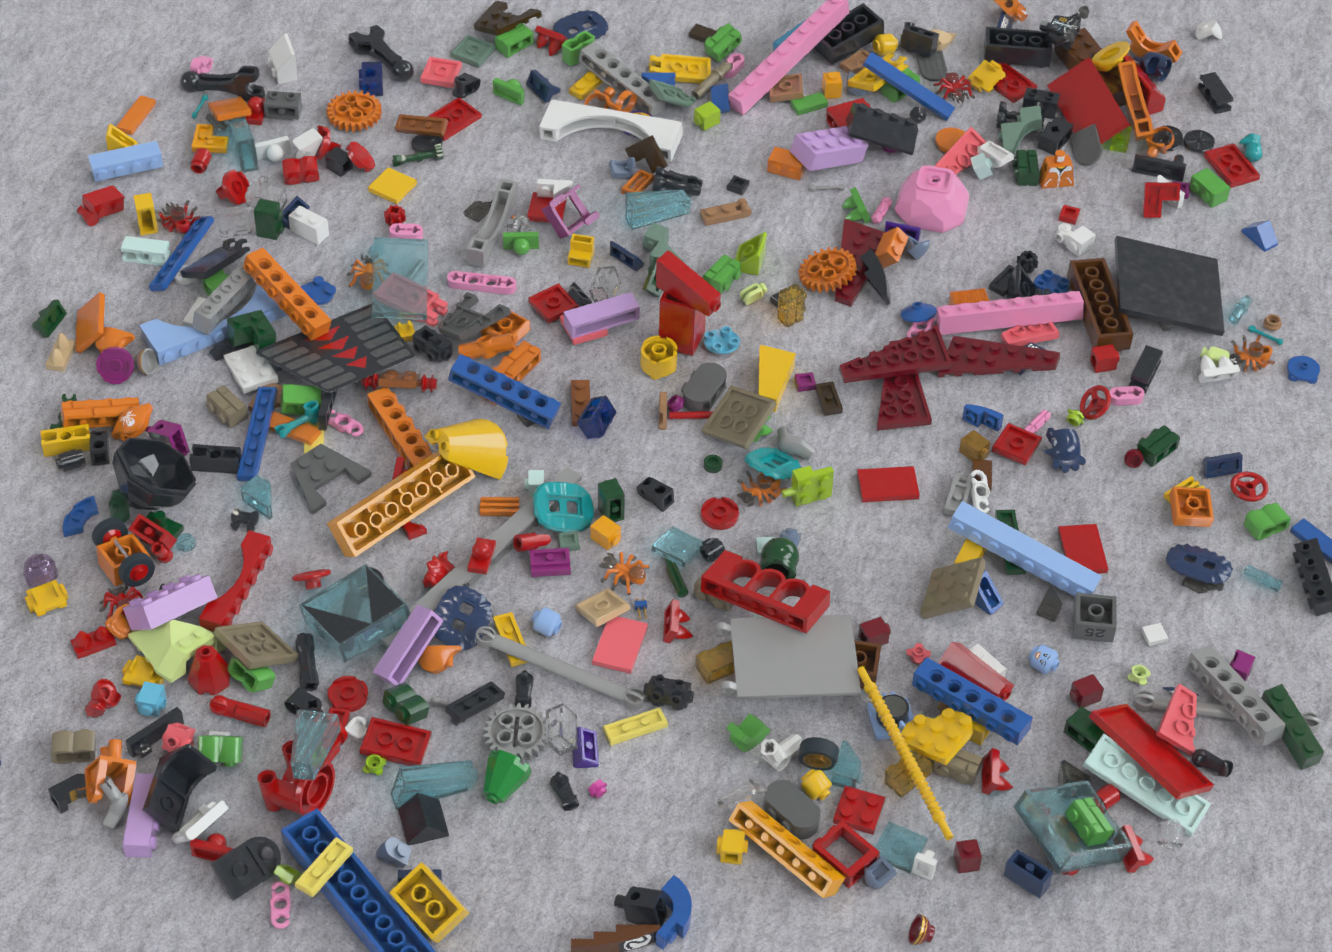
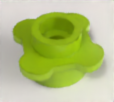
M1067 410L1066 421L1076 427L1084 424V416L1080 411Z
M375 754L368 756L363 772L366 774L372 773L377 776L382 775V769L386 765V760Z

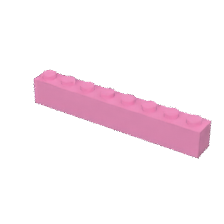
M1070 291L1067 293L945 305L937 307L936 325H938L941 335L1009 328L1017 325L1027 326L1028 324L1036 325L1038 323L1083 319L1084 301L1080 291Z

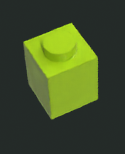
M709 101L694 109V123L705 131L720 123L721 110Z

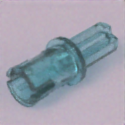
M1249 295L1243 296L1240 302L1235 304L1233 312L1228 317L1232 324H1238L1242 316L1247 314L1248 307L1253 301Z
M1251 565L1246 566L1243 572L1245 576L1259 582L1260 586L1264 585L1275 592H1278L1283 584L1282 580L1269 575L1267 571L1263 572Z

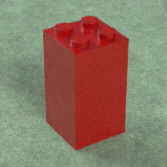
M664 292L660 298L659 336L664 339L666 337L671 338L677 345V352L693 356L705 333L706 315Z

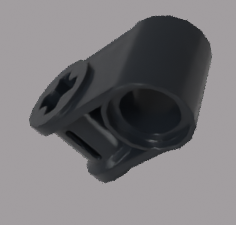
M467 73L455 77V88L452 91V95L457 98H465L477 92L481 80Z
M298 687L284 702L285 707L292 714L298 715L309 723H313L317 717L324 715L321 709V700L301 687Z

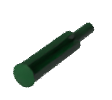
M665 552L663 557L667 564L666 570L678 597H686L689 591L676 563H672L668 552Z

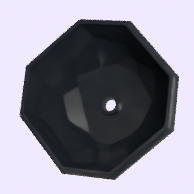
M129 437L114 453L112 464L120 492L127 504L135 509L159 510L160 508L175 506L182 502L196 485V478L184 454L162 440Z

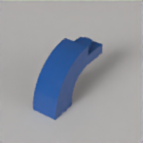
M675 875L661 889L664 902L672 912L670 918L656 933V945L662 949L668 943L671 944L677 935L684 938L691 923V896L685 884Z

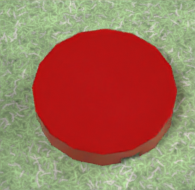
M355 141L347 145L348 157L358 168H364V172H370L375 168L373 157L362 145Z
M727 497L710 498L701 507L702 522L712 529H729L738 521V505Z
M355 676L337 678L327 690L328 702L332 708L348 709L350 712L360 710L368 700V687L366 683Z

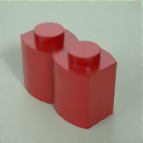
M304 156L300 159L288 158L282 161L286 185H295L301 182L312 183L320 180L316 156Z

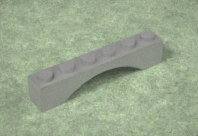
M506 179L500 180L495 190L486 221L479 233L472 236L466 248L467 264L485 267L518 199V182Z

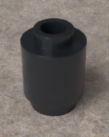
M72 449L57 454L58 458L55 459L58 470L62 469L63 472L82 467V464L86 463L81 449Z

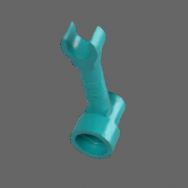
M306 402L303 406L305 415L288 424L284 423L274 428L276 434L283 438L291 430L308 421L312 424L318 423L320 410L318 402Z

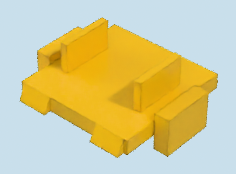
M984 60L967 79L970 81L971 87L981 93L982 89L990 92L993 86L1006 75L1002 71L1000 64L993 60L990 63Z
M57 580L26 590L27 596L24 597L30 613L35 611L38 617L53 609L66 607V600L69 599L63 583L58 584Z
M136 655L133 661L128 659L122 669L124 676L122 684L142 687L144 681L162 685L165 680L156 674L153 665L147 662L143 656Z

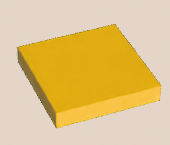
M388 167L368 187V192L398 204L417 185V180Z

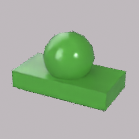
M498 78L493 80V94L519 105L524 103V89L521 88L518 80L510 79L507 82Z
M504 232L503 250L513 249L516 254L524 255L528 253L529 249H539V232Z

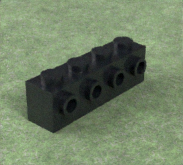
M1314 538L1294 544L1296 552L1292 554L1295 564H1300V567L1297 568L1300 579H1305L1302 586L1305 594L1310 595V598H1307L1310 610L1314 609L1316 616L1331 613L1332 582L1318 539Z

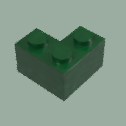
M262 310L227 318V336L234 347L252 342L256 350L276 343V332Z

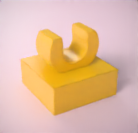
M410 320L405 324L398 322L397 325H394V328L405 342L413 341L412 335L415 333V330Z

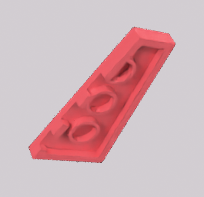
M970 127L934 167L950 169L956 175L972 166L971 157L979 154L977 153V148L985 144L986 141Z

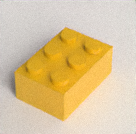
M423 862L418 864L389 892L431 940L439 943L470 913Z

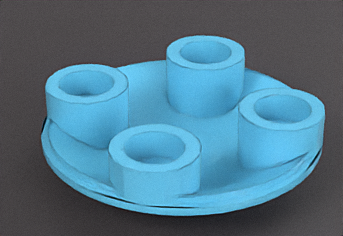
M724 326L721 329L705 332L704 345L713 353L728 354L738 349L740 338L732 331L731 327Z

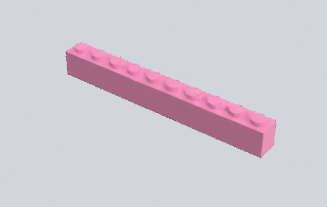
M826 0L728 94L730 108L744 115L849 14L848 0Z

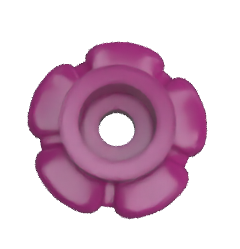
M599 779L591 784L588 788V791L591 793L590 796H596L597 798L603 796L607 792L605 788L607 783Z

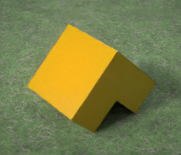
M572 234L568 265L590 268L594 256L595 237Z

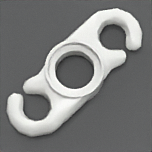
M974 470L970 474L971 477L977 474L980 476L981 481H977L975 478L971 479L973 486L970 490L973 507L987 514L990 509L986 507L982 510L979 506V503H983L985 506L989 505L987 499L990 489L987 477L982 471ZM976 488L982 489L984 496L978 495Z

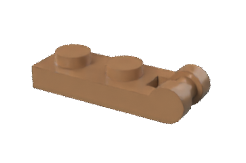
M740 198L737 202L700 209V216L705 226L746 218L752 214L745 198Z

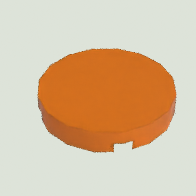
M954 127L939 130L936 134L935 144L940 151L947 153L965 131Z

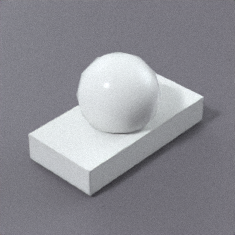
M288 136L254 144L257 160L268 158L273 162H277L282 159L283 154L291 152Z
M988 141L977 148V153L983 152L986 158L989 157L993 164L991 168H1000L1014 159L1013 153L992 141Z

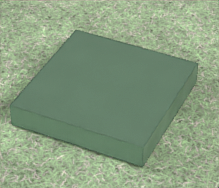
M466 35L450 53V57L480 68L496 50V45Z

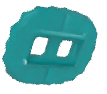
M761 447L744 457V462L749 467L756 469L765 476H771L775 480L781 479L784 481L785 479H790L792 477V470L801 468L798 460H795L785 452L779 451L777 448ZM773 460H774V461H777L778 463H780V464H782V465H778V464H776V463H774V462H772V461H773Z
M546 482L536 487V491L533 494L534 515L538 523L546 529H551L555 532H582L591 525L594 516V506L590 493L584 487L568 482ZM549 501L558 502L559 512H551L549 510ZM567 502L576 503V514L568 513Z

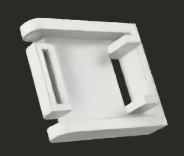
M222 800L218 802L212 801L208 805H201L198 808L199 812L183 825L178 832L172 835V841L175 844L195 839L229 808Z

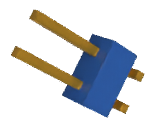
M636 598L634 605L635 610H638L639 620L641 619V609H644L645 618L647 619V601L642 598V601H638V598Z

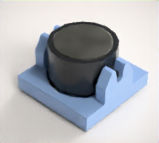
M894 691L890 695H886L885 692L882 694V700L885 701L887 709L890 710L889 714H892V718L898 725L897 728L900 729L899 733H901L903 728L906 727V722L909 723L913 720L908 698H903ZM867 703L876 741L891 739L888 736L889 732H886V729L882 727L883 722L878 717L879 713L875 711L876 708L873 707V703Z

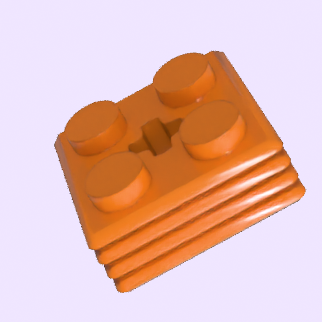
M511 311L510 315L482 329L480 332L482 336L491 335L492 337L512 333L516 344L530 331V321Z
M1172 487L1169 497L1173 525L1211 527L1214 516L1210 489Z

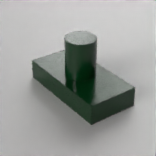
M150 511L146 516L147 519L168 531L176 539L184 531V526L166 518L164 511H156L155 513Z

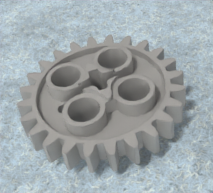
M510 703L508 709L502 705L501 712L495 709L494 715L489 714L488 721L484 722L483 742H485L486 749L490 748V753L492 750H495V752L503 750L521 758V763H524V758L526 757L530 761L532 760V755L539 757V751L544 752L545 745L549 744L550 725L547 724V717L543 718V712L536 713V707L529 710L528 704L521 708L520 703L517 704V707H513ZM516 719H519L517 747H514Z

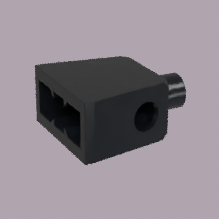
M632 886L629 888L626 896L617 894L614 900L615 907L624 909L626 920L636 925H660L661 928L668 916L663 893L660 890Z

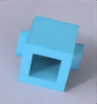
M144 681L141 691L137 692L135 696L138 713L145 716L158 717L161 710L165 709L167 697L164 685Z

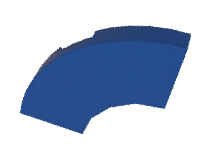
M94 495L76 503L69 514L65 516L63 521L64 537L84 533L86 521L92 516L99 514Z

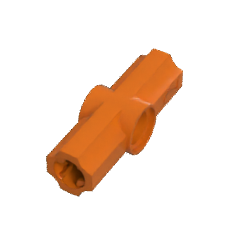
M512 333L494 337L485 335L476 341L459 345L458 351L459 355L462 354L472 359L479 357L489 359L496 356L497 353L515 349L516 345Z

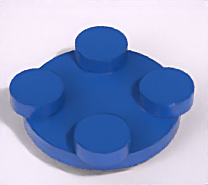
M316 276L313 278V281L301 286L317 305L328 303L336 293V287L324 281L322 276Z
M1308 356L1290 358L1287 365L1288 379L1293 382L1300 380L1315 384L1318 380L1320 366L1314 359Z

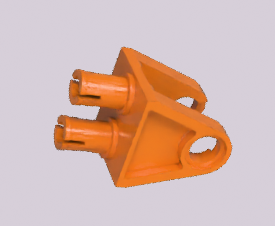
M111 739L108 741L109 746L101 747L100 756L84 770L87 800L89 803L97 804V801L102 799L103 790L99 785L101 783L104 784L105 778L108 776L113 779V783L120 792L127 793L129 798L128 807L132 796L136 761L121 758L122 740Z

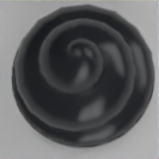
M913 107L909 116L919 124L926 119V111L921 107Z

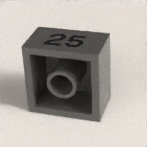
M1076 592L1073 606V639L1113 643L1116 632L1117 596Z

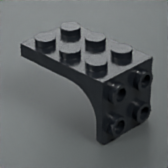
M186 744L160 757L142 810L171 833L178 832L192 791L203 778L216 771L217 765L190 744Z

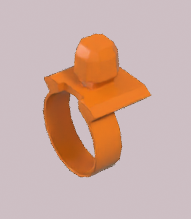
M610 86L603 91L604 93L595 89V93L590 94L586 98L584 105L588 106L589 102L596 97L599 101L610 100L612 102L611 99L616 91ZM606 104L604 109H608L609 106Z
M625 90L619 95L616 104L610 100H607L606 104L611 110L629 113L636 104L637 96L631 91ZM631 95L629 103L622 109L623 102Z
M1162 126L1153 130L1154 135L1159 131H1168L1172 134V141L1166 146L1164 143L1152 142V138H1145L1149 147L1147 156L1155 158L1159 152L1167 154L1166 150L1170 149L1174 144L1173 132L1168 127Z

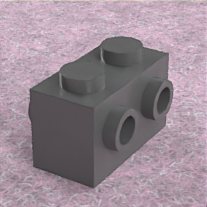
M267 91L264 102L265 117L299 119L302 110L301 93Z

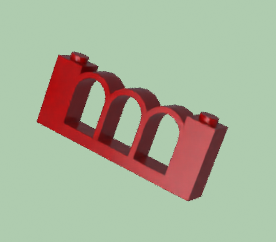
M727 550L701 576V592L805 634L808 633L830 606L829 590L814 584L810 587L807 582L796 578L785 580V576L780 571L774 569L761 570L758 563L743 559L742 556ZM740 577L751 578L744 587L732 583ZM763 587L776 588L769 597L757 593ZM790 596L800 597V600L794 607L782 603V600Z

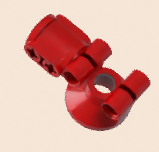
M321 715L305 731L303 740L300 742L295 740L285 742L282 746V752L287 770L281 780L277 778L273 770H264L258 774V784L268 811L276 812L281 808H285L301 816H305L316 808L321 812L331 796L335 782V770L331 761L339 753L340 745H343L348 739V733L340 722L330 715Z

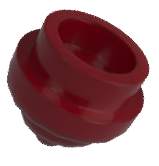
M1137 449L1128 450L1124 455V462L1128 467L1137 468L1143 462V455Z

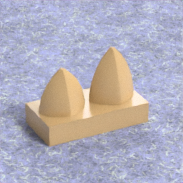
M60 332L45 364L46 369L65 372L75 350V340H68L65 334Z

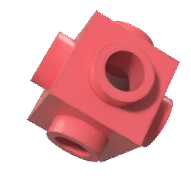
M178 722L169 724L162 736V749L170 753L186 744L193 746V737L196 729Z

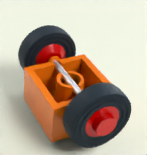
M105 519L94 528L92 540L97 549L98 564L115 587L124 583L130 587H138L151 579L155 571V564L150 558V554L133 533L128 534L126 525L120 519Z

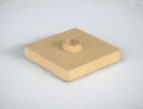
M609 588L575 605L576 611L596 627L630 610L629 603Z

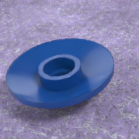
M914 302L912 305L902 309L900 314L901 318L907 322H924L932 319L936 315L937 309L931 304Z

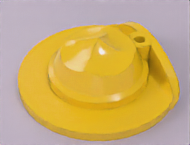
M1120 41L1100 50L1092 58L1097 70L1105 72L1116 67L1129 52L1130 45L1126 41Z

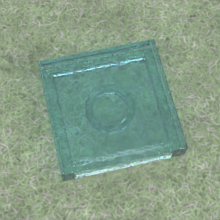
M672 526L652 545L651 551L685 567L700 553L703 541Z
M889 821L875 848L880 851L879 858L883 856L891 866L911 874L914 859L918 852L922 853L928 838Z

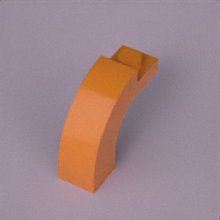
M1137 20L1131 22L1125 31L1131 40L1129 44L1130 49L1137 56L1143 57L1148 52H1157L1170 57L1172 63H1175L1183 53L1175 39L1165 43L1151 40L1144 33Z

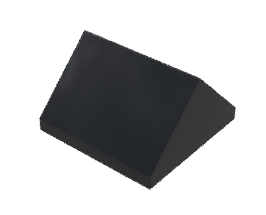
M1020 264L1016 265L1008 279L1007 299L1034 296V283Z
M417 792L398 809L407 845L449 837L439 799Z

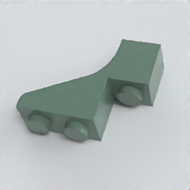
M1040 106L1020 108L1017 122L1001 124V131H998L999 141H1002L1003 144L1000 147L1015 154L1025 135L1032 131L1042 130Z
M652 223L643 235V248L652 251L650 253L649 267L652 265L654 257H661L667 250L682 260L667 244L669 241V228L656 223Z

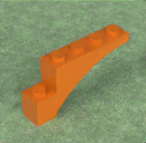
M1135 60L1118 63L1130 130L1133 129L1135 141L1146 140L1145 138L1147 137L1151 139L1154 135L1152 121L1144 101Z

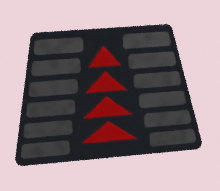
M369 304L332 319L328 333L313 340H310L307 335L300 332L256 351L257 355L326 392L336 391L415 357L412 349L375 304Z

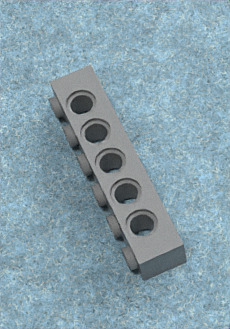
M594 41L581 50L579 62L617 93L621 94L625 90H629L636 94L637 101L635 107L637 109L645 111L652 116L664 110L665 102L658 99L649 87V83L609 53L603 46ZM631 95L626 98L627 101H630Z
M244 261L194 311L193 328L209 335L254 288L257 283L244 270Z
M1211 645L1190 653L1187 666L1189 670L1225 706L1227 711L1238 720L1239 724L1251 734L1253 739L1261 746L1282 739L1286 724Z

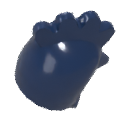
M1148 52L1143 57L1133 56V59L1140 63L1139 67L1149 78L1156 81H1164L1171 71L1172 59L1164 54Z
M1049 427L1046 437L1053 448L1044 450L1043 453L1052 458V468L1054 470L1061 468L1063 473H1068L1069 469L1073 471L1079 470V465H1085L1086 460L1080 455L1081 445L1077 432L1073 429L1054 430L1052 427Z

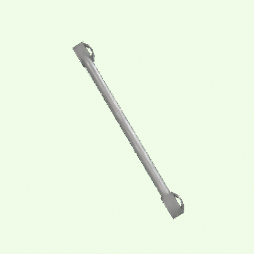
M483 626L476 632L475 640L481 648L492 647L623 701L629 709L636 710L643 706L645 695L640 688H627L500 636L491 627ZM486 634L491 640L483 641L479 636ZM629 695H634L637 698H639L640 701L631 702L627 699V697Z
M1140 690L1135 694L1133 704L1141 712H1148L1152 709L1166 711L1171 697L1157 696L1148 690ZM1147 698L1151 703L1142 704L1137 699ZM1197 701L1196 715L1237 720L1227 711L1223 704ZM1313 712L1302 713L1301 715L1304 720H1311L1316 724V726H1309L1312 733H1316L1320 725L1318 715Z

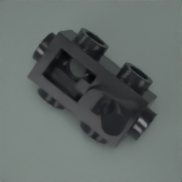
M425 325L412 335L414 349L417 352H424L430 361L436 360L440 363L451 358L452 343L444 334H438L435 330Z
M658 674L657 676H652L649 682L644 685L643 694L647 695V701L652 702L657 707L665 704L672 706L674 710H682L687 708L689 703L692 704L694 699V691H691L692 683L680 679L665 678L662 674Z

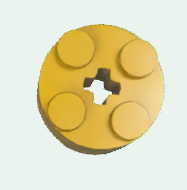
M656 335L643 341L640 350V366L643 372L649 375L651 379L657 380L676 371L677 345L671 338L666 337L664 339Z

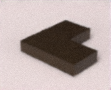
M653 135L625 148L628 157L635 158V163L645 158L652 174L656 172L657 166L662 168L668 166Z

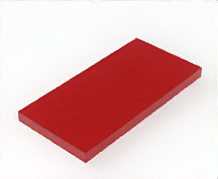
M1090 57L1047 85L1051 92L1060 93L1058 106L1066 120L1074 124V133L1095 124L1100 142L1103 144L1130 126Z
M1127 704L1093 710L1089 715V718L1175 799L1179 800L1205 793L1213 788L1214 784L1170 743L1156 735L1157 731Z

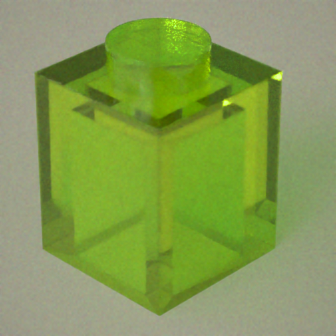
M1127 127L1112 137L1111 151L1127 153L1132 127Z

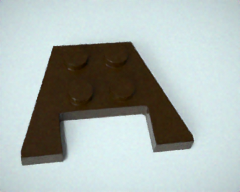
M496 0L473 25L475 31L499 36L515 29L519 23L527 24L529 19L533 17L541 18L542 12L541 10L530 8L519 16L510 12L505 13L503 11L508 9L507 3Z

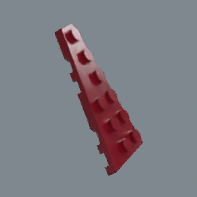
M934 325L932 329L926 332L922 330L914 337H905L883 347V350L878 352L874 350L866 357H858L839 366V371L843 383L951 369L952 362L939 327Z

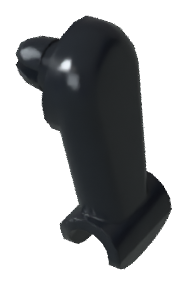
M523 670L515 678V707L520 703L521 708H524L526 704L531 708V692L534 678L532 674Z
M1197 749L1192 754V762L1195 766L1216 772L1218 776L1228 777L1233 771V762L1222 760L1205 749Z
M557 772L550 779L551 788L561 800L564 811L576 809L579 807L577 794L574 795L568 777Z

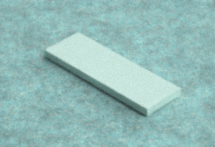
M1105 734L1102 735L1082 765L1189 837L1192 836L1211 803L1199 795L1179 800L1175 799L1114 740Z

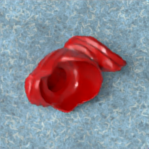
M448 550L440 552L438 557L433 555L432 560L427 562L428 571L422 580L425 588L434 587L455 568L448 560Z
M101 678L94 684L91 689V701L85 706L87 717L97 718L104 714L105 709L117 706L122 696L117 692L112 681Z

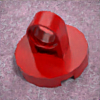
M317 126V132L322 136L323 140L315 156L317 160H321L327 151H331L336 146L341 148L342 145L330 141L331 134L327 127Z
M233 169L224 174L222 186L215 192L221 200L228 198L233 204L240 205L249 200L250 193H248L247 187H250L246 176L241 171L237 172Z

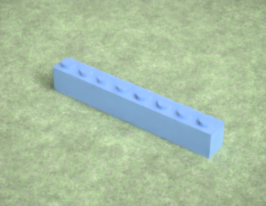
M963 501L948 525V528L955 533L966 537L1076 597V592L1093 594L1102 577Z

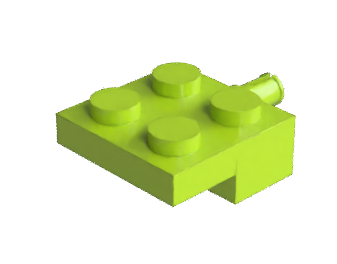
M811 466L792 470L791 488L781 490L783 498L791 496L795 505L800 506L832 497L834 470L831 466L813 471Z

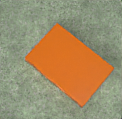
M241 96L208 103V108L217 121L252 115L250 107Z
M101 292L96 294L77 311L75 351L80 354L104 333L105 294Z

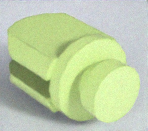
M754 283L743 289L739 297L746 305H749L762 298L764 293L767 292V287L764 283Z
M1211 346L1209 350H1207V347H1203L1200 357L1208 356L1217 367L1222 356L1229 359L1228 351L1215 346Z

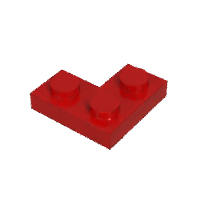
M1144 182L1143 217L1161 218L1162 200L1180 201V183Z

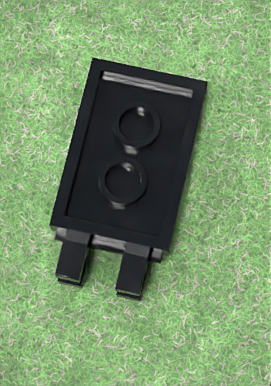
M229 238L224 240L222 247L215 249L181 270L182 278H209L250 251V247L242 248L243 243H247V239L235 241V238Z

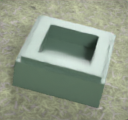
M577 531L558 533L560 548H569V551L580 550Z

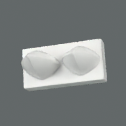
M1204 355L1200 365L1201 374L1198 378L1200 383L1231 379L1237 376L1240 369L1238 365H1233L1225 356L1220 358L1218 368H1216L1213 361Z

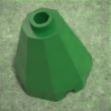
M492 750L487 761L483 791L486 800L492 804L504 803L528 780L532 772L530 765L526 762L524 765L519 763L521 758L503 750H497V752Z

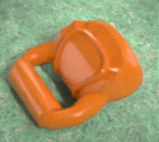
M130 604L119 606L113 616L109 617L105 622V627L121 640L128 637V634L133 631L129 626L127 618L121 614L123 607Z

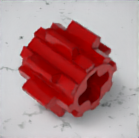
M390 205L387 211H384L385 223L388 226L406 222L405 209H402V207Z

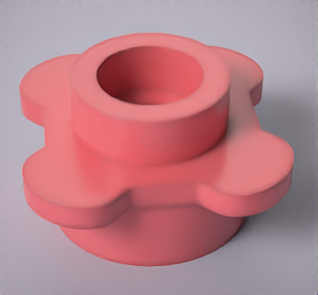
M921 643L915 644V647L908 649L906 652L907 656H910V660L915 664H922L927 657L931 656V652L926 650Z

